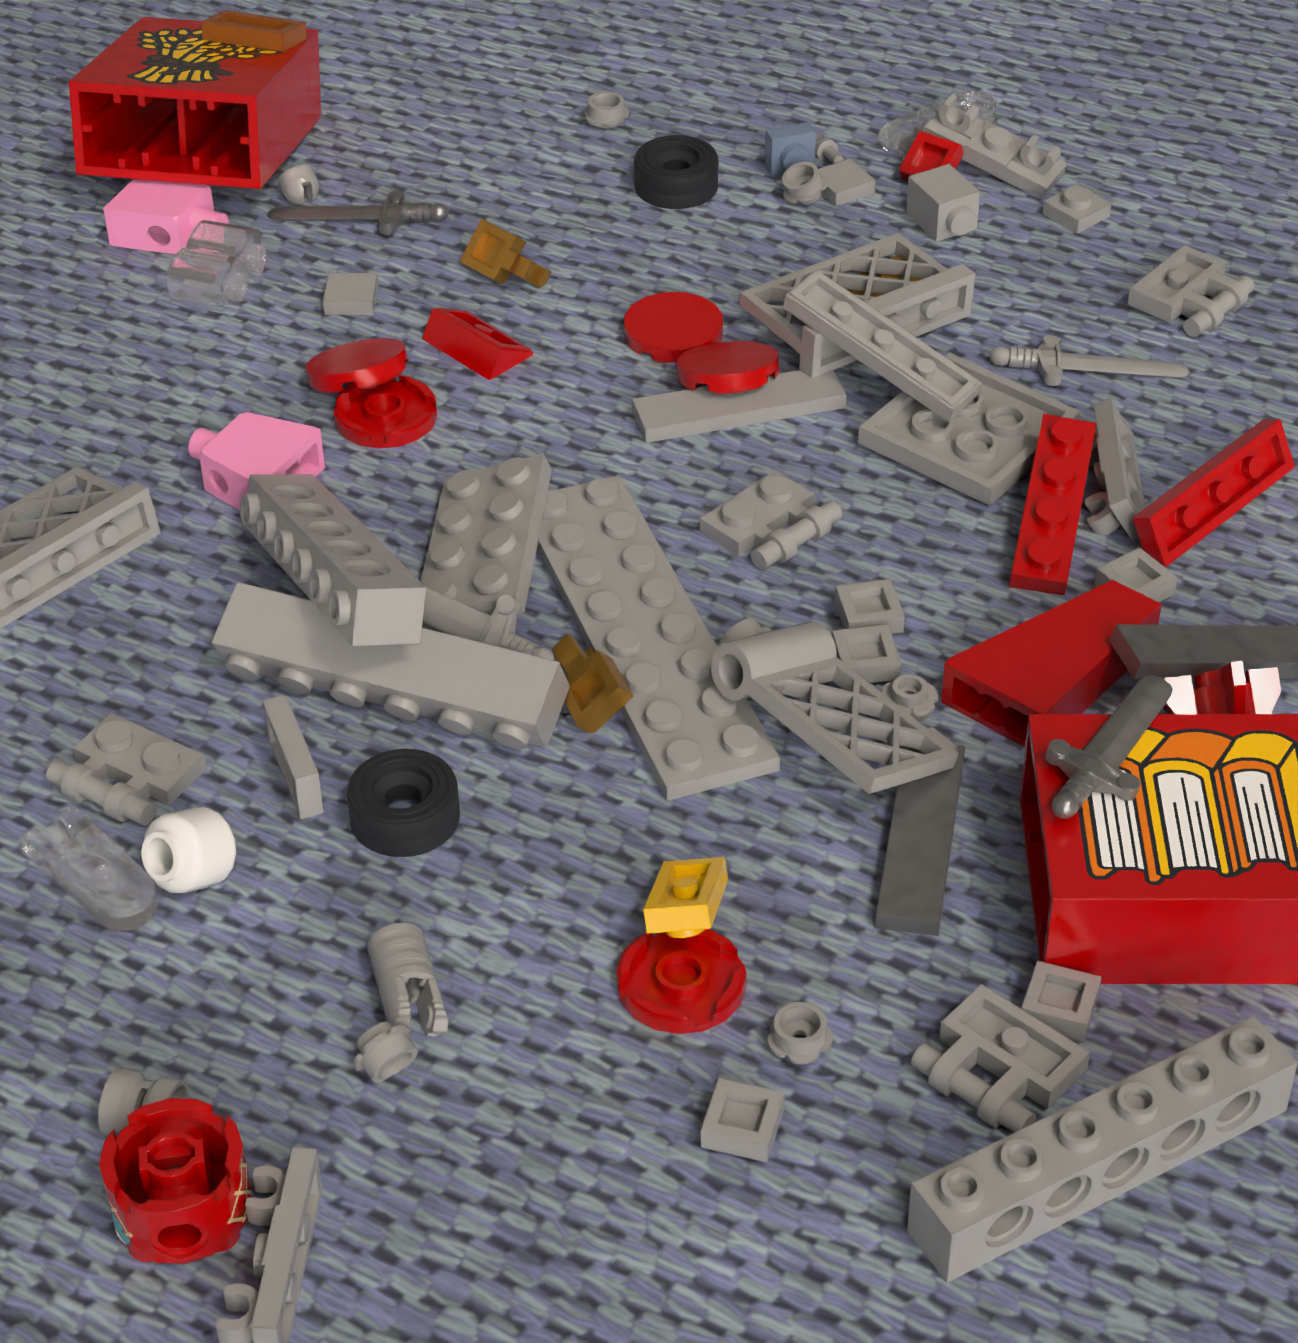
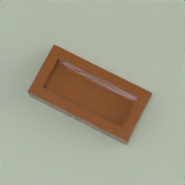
M223 10L202 21V39L286 52L307 40L306 22Z

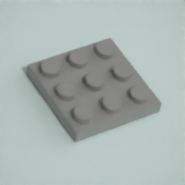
M949 353L945 358L982 382L978 395L952 420L947 422L902 391L859 426L858 444L990 506L1032 469L1043 413L1079 420L1080 410Z

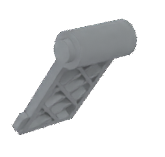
M805 622L725 642L716 647L712 655V678L717 689L724 697L732 701L750 697L868 794L949 770L955 766L959 754L956 751L958 746L934 727L926 728L836 657L835 641L822 624ZM833 681L842 689L822 685V683ZM782 694L805 699L807 703L786 698ZM817 703L846 709L848 713L818 706ZM858 713L878 717L882 721L859 716ZM821 726L847 732V735L827 731ZM857 735L888 742V745L857 738ZM899 745L918 749L924 754L900 749ZM862 759L885 764L888 766L873 769Z

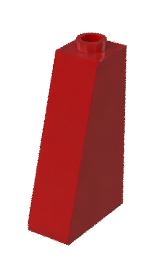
M1115 580L1102 584L950 657L944 663L941 703L1025 747L1029 714H1082L1128 670L1109 641L1116 624L1159 625L1162 604Z

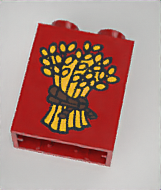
M142 17L68 81L76 174L261 189L320 118L321 95L318 29L306 28V41L286 52L203 40L202 21Z

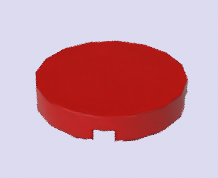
M662 292L646 296L632 304L624 315L625 341L631 350L639 355L643 351L646 354H651L652 360L663 363H677V358L687 350L722 341L723 314L715 303L691 293Z
M365 339L346 343L314 356L306 363V373L310 387L319 392L340 393V391H343L342 383L355 382L356 389H366L399 376L406 368L408 356L404 342L398 339Z
M725 341L701 345L683 352L677 358L679 383L693 391L697 390L696 383L707 384L708 392H714V394L739 393L758 389L768 383V375L775 379L780 374L778 351L770 345L753 341Z
M399 375V381H387L366 389H356L355 382H353L341 391L336 398V408L334 409L335 427L345 439L359 446L378 449L400 447L419 440L433 428L437 420L435 394L426 384L409 376Z
M704 929L700 934L687 938H672L666 932L652 936V933H644L638 936L622 952L616 970L620 1002L631 1016L654 1030L674 1034L702 1032L727 1021L741 1005L747 986L745 964L738 957V949L728 938L711 929Z

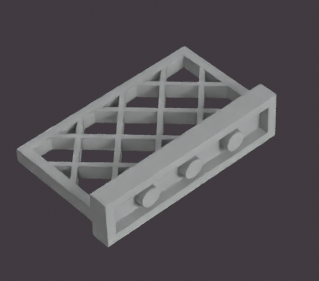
M896 233L740 292L739 302L742 308L800 353L799 369L809 377L814 378L832 369L835 370L855 362L858 359L782 308V306L770 305L765 302L770 300L784 302L786 294L817 269L845 289L865 291L864 295H853L917 337L971 315L976 273L964 264L947 269L901 234ZM893 253H897L906 261L886 259L883 257L891 255ZM849 270L869 272V276L847 274L843 272ZM876 273L904 276V280L875 276ZM911 277L922 278V280L917 282L910 281ZM872 292L883 293V295L878 297L871 296ZM792 323L804 324V326H802V331H800Z
M75 467L0 510V629L160 534V527L148 487L135 481L121 489L89 472ZM77 486L84 490V493L61 496ZM78 511V514L55 516L58 513ZM26 515H41L39 519L18 521ZM34 536L32 540L11 542L12 539Z

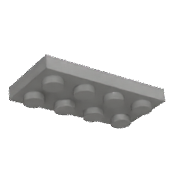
M544 453L527 458H511L502 464L475 471L463 470L451 477L445 478L421 577V583L425 587L490 616L496 608L497 599L503 594H509L520 601V610L517 614L525 612L552 472ZM422 623V628L441 632L425 623Z

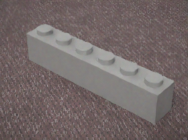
M240 582L236 583L211 642L225 662V668L238 677L257 680L259 674L277 678V681L287 689L303 694L310 693L312 687L329 691L334 699L352 707H362L365 701L383 705L385 711L406 721H416L418 715L438 719L439 725L443 728L461 735H470L473 729L492 733L496 741L515 749H525L527 743L543 747L547 746L570 688L558 661L422 628L420 644L351 646L311 600Z

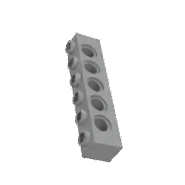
M313 474L249 475L248 493H243L240 500V517L243 526L249 530L351 646L420 644L426 587Z
M1252 1016L912 1182L907 1232L948 1283L1287 1111L1298 1061L1255 1016Z

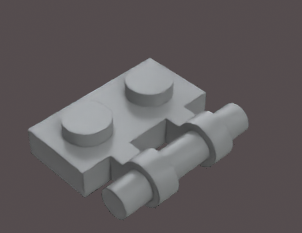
M1184 245L1130 287L1128 305L1168 323H1171L1182 314L1188 317L1183 324L1186 334L1190 337H1198L1205 330L1211 332L1223 322L1224 314L1229 310L1236 312L1247 302L1248 295L1254 290V282L1246 275H1242L1236 280L1226 276V262ZM1206 294L1210 297H1213V299L1211 300L1209 298L1204 297V295Z
M775 470L700 518V532L738 557L755 547L756 549L751 552L752 562L758 569L764 570L776 561L783 564L797 554V548L808 540L812 539L817 542L831 532V525L842 518V510L832 500L820 507L814 505L815 493ZM786 525H790L787 529H783Z
M110 713L73 747L77 763L69 765L61 760H54L47 769L46 779L60 786L62 794L81 803L84 799L90 800L102 806L105 815L122 823L130 819L146 826L153 820L156 813L155 804L147 801L149 797L170 805L207 769L204 754ZM109 777L119 783L112 785L104 780Z
M981 984L941 1021L939 1040L949 1045L950 1048L942 1054L928 1044L923 1043L915 1051L911 1059V1065L929 1077L928 1084L947 1097L953 1092L978 1109L977 1117L995 1129L1003 1125L1015 1133L1035 1123L1036 1114L1018 1102L1026 1095L1046 1109H1049L1086 1072L1090 1052ZM978 1064L1000 1079L991 1086L969 1072V1070Z

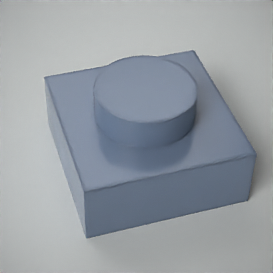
M806 122L766 130L765 168L770 176L782 175L789 167L799 162H812L815 164L816 131L811 123Z

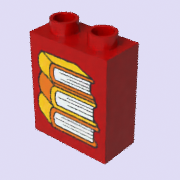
M1029 714L1019 801L1039 961L1101 976V984H1298V714H1158L1119 766V769L1124 773L1133 774L1139 778L1141 784L1136 798L1131 801H1125L1118 798L1116 794L1092 792L1080 809H1078L1077 813L1068 819L1057 817L1052 809L1054 798L1069 780V777L1059 766H1054L1046 760L1045 756L1049 743L1054 739H1061L1069 743L1071 747L1084 750L1112 714Z

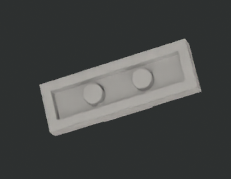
M951 94L940 106L939 111L924 126L923 132L961 144L964 152L962 160L1027 193L1043 198L1064 176L1068 164L1059 159L1061 156L1060 147L1055 145L1049 153H1046L1036 148L1038 136L1032 135L1026 141L1005 128L989 121L985 122L977 118L979 109L974 104L967 112L955 107L957 96Z
M1110 397L1094 405L1097 425L1089 467H1094L1099 484L1105 492L1095 493L1085 500V505L1092 514L1091 517L1087 518V521L1095 534L1106 536L1122 525L1131 540H1140L1132 517L1146 508L1134 435Z
M292 1147L286 1173L282 1169L270 1165L255 1167L252 1176L255 1192L273 1193L272 1196L265 1199L247 1198L245 1203L248 1222L257 1226H270L269 1233L258 1234L254 1249L255 1277H262L259 1293L255 1288L247 1284L235 1283L225 1286L223 1294L227 1310L233 1312L242 1311L246 1312V1314L239 1319L217 1318L216 1330L219 1343H289L323 1190L317 1149Z

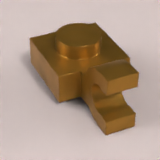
M482 218L459 261L500 284L507 281L510 273H513L541 288L546 285L552 273L520 255L526 241Z
M568 633L552 648L555 657L569 676L567 681L570 688L564 703L576 725L587 733L597 732L634 697L613 659L600 650L594 652L589 647L586 651H583L576 639Z

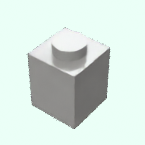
M950 164L917 173L908 178L906 214L936 242L953 236H961L977 229L980 191Z

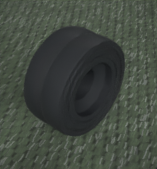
M685 135L662 136L644 143L637 150L634 158V186L637 195L651 205L666 209H686L704 204L714 197L718 190L719 160L717 152L706 141Z
M395 749L382 752L363 762L350 778L347 800L351 828L357 840L373 852L391 857L421 855L440 847L450 839L457 829L460 820L457 780L451 767L443 759L432 753L417 749ZM401 797H410L419 801V804L408 808H391L388 806L393 800Z

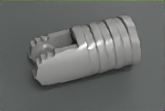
M403 922L393 923L376 931L368 940L367 950L386 1021L390 1022L392 1027L397 1025L408 1026L411 1018L410 1005L416 1004L424 1033L427 1036L435 1037L448 1032V1017L422 930L415 924Z

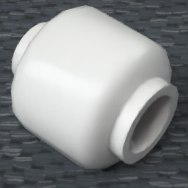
M189 808L165 813L152 821L145 832L141 850L142 863L146 872L155 883L170 893H188L208 888L225 880L233 869L236 856L235 837L230 825L220 813L210 808Z

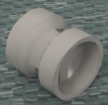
M122 1067L115 1068L109 1075L100 1098L98 1109L100 1132L108 1136L114 1129L117 1136L123 1128L129 1125L127 1115L143 1105L168 1098L189 1099L188 1084L184 1080L166 1076L160 1077L156 1081L146 1080L140 1071Z

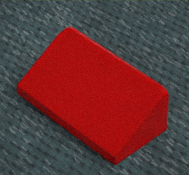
M432 309L422 340L487 380H492L533 356L534 353L529 347L467 310Z

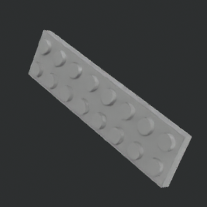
M620 475L599 478L591 482L562 489L548 490L537 550L587 647L593 649L594 652L600 650L613 659L634 695L620 711L666 801L780 771V756L747 698L732 701L724 697L717 689L711 672V659L717 645Z

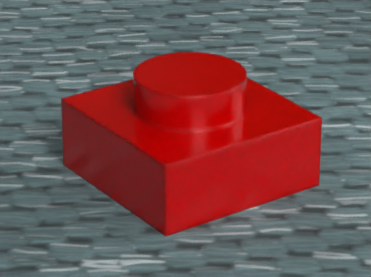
M919 131L899 169L902 179L908 181L911 175L947 164L956 169L964 155L961 144Z

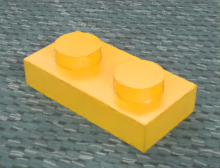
M725 857L664 861L643 909L647 934L666 932L672 938H687L700 934L704 929H711L728 882Z

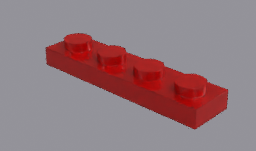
M1043 413L1009 588L1065 595L1097 423Z
M1263 419L1132 517L1142 549L1166 568L1294 469L1295 465L1281 419Z

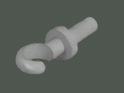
M816 133V139H820L816 140V156L820 160L828 159L832 164L844 161V158L838 153V145L832 139L826 138L823 133Z

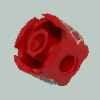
M168 1098L143 1105L127 1115L129 1125L123 1128L117 1136L113 1129L105 1139L99 1166L117 1237L127 1246L129 1254L141 1262L153 1261L155 1263L185 1264L233 1247L240 1239L241 1229L248 1220L245 1207L246 1199L252 1198L243 1143L236 1123L227 1114V1121L223 1117L214 1114L211 1104L198 1099Z

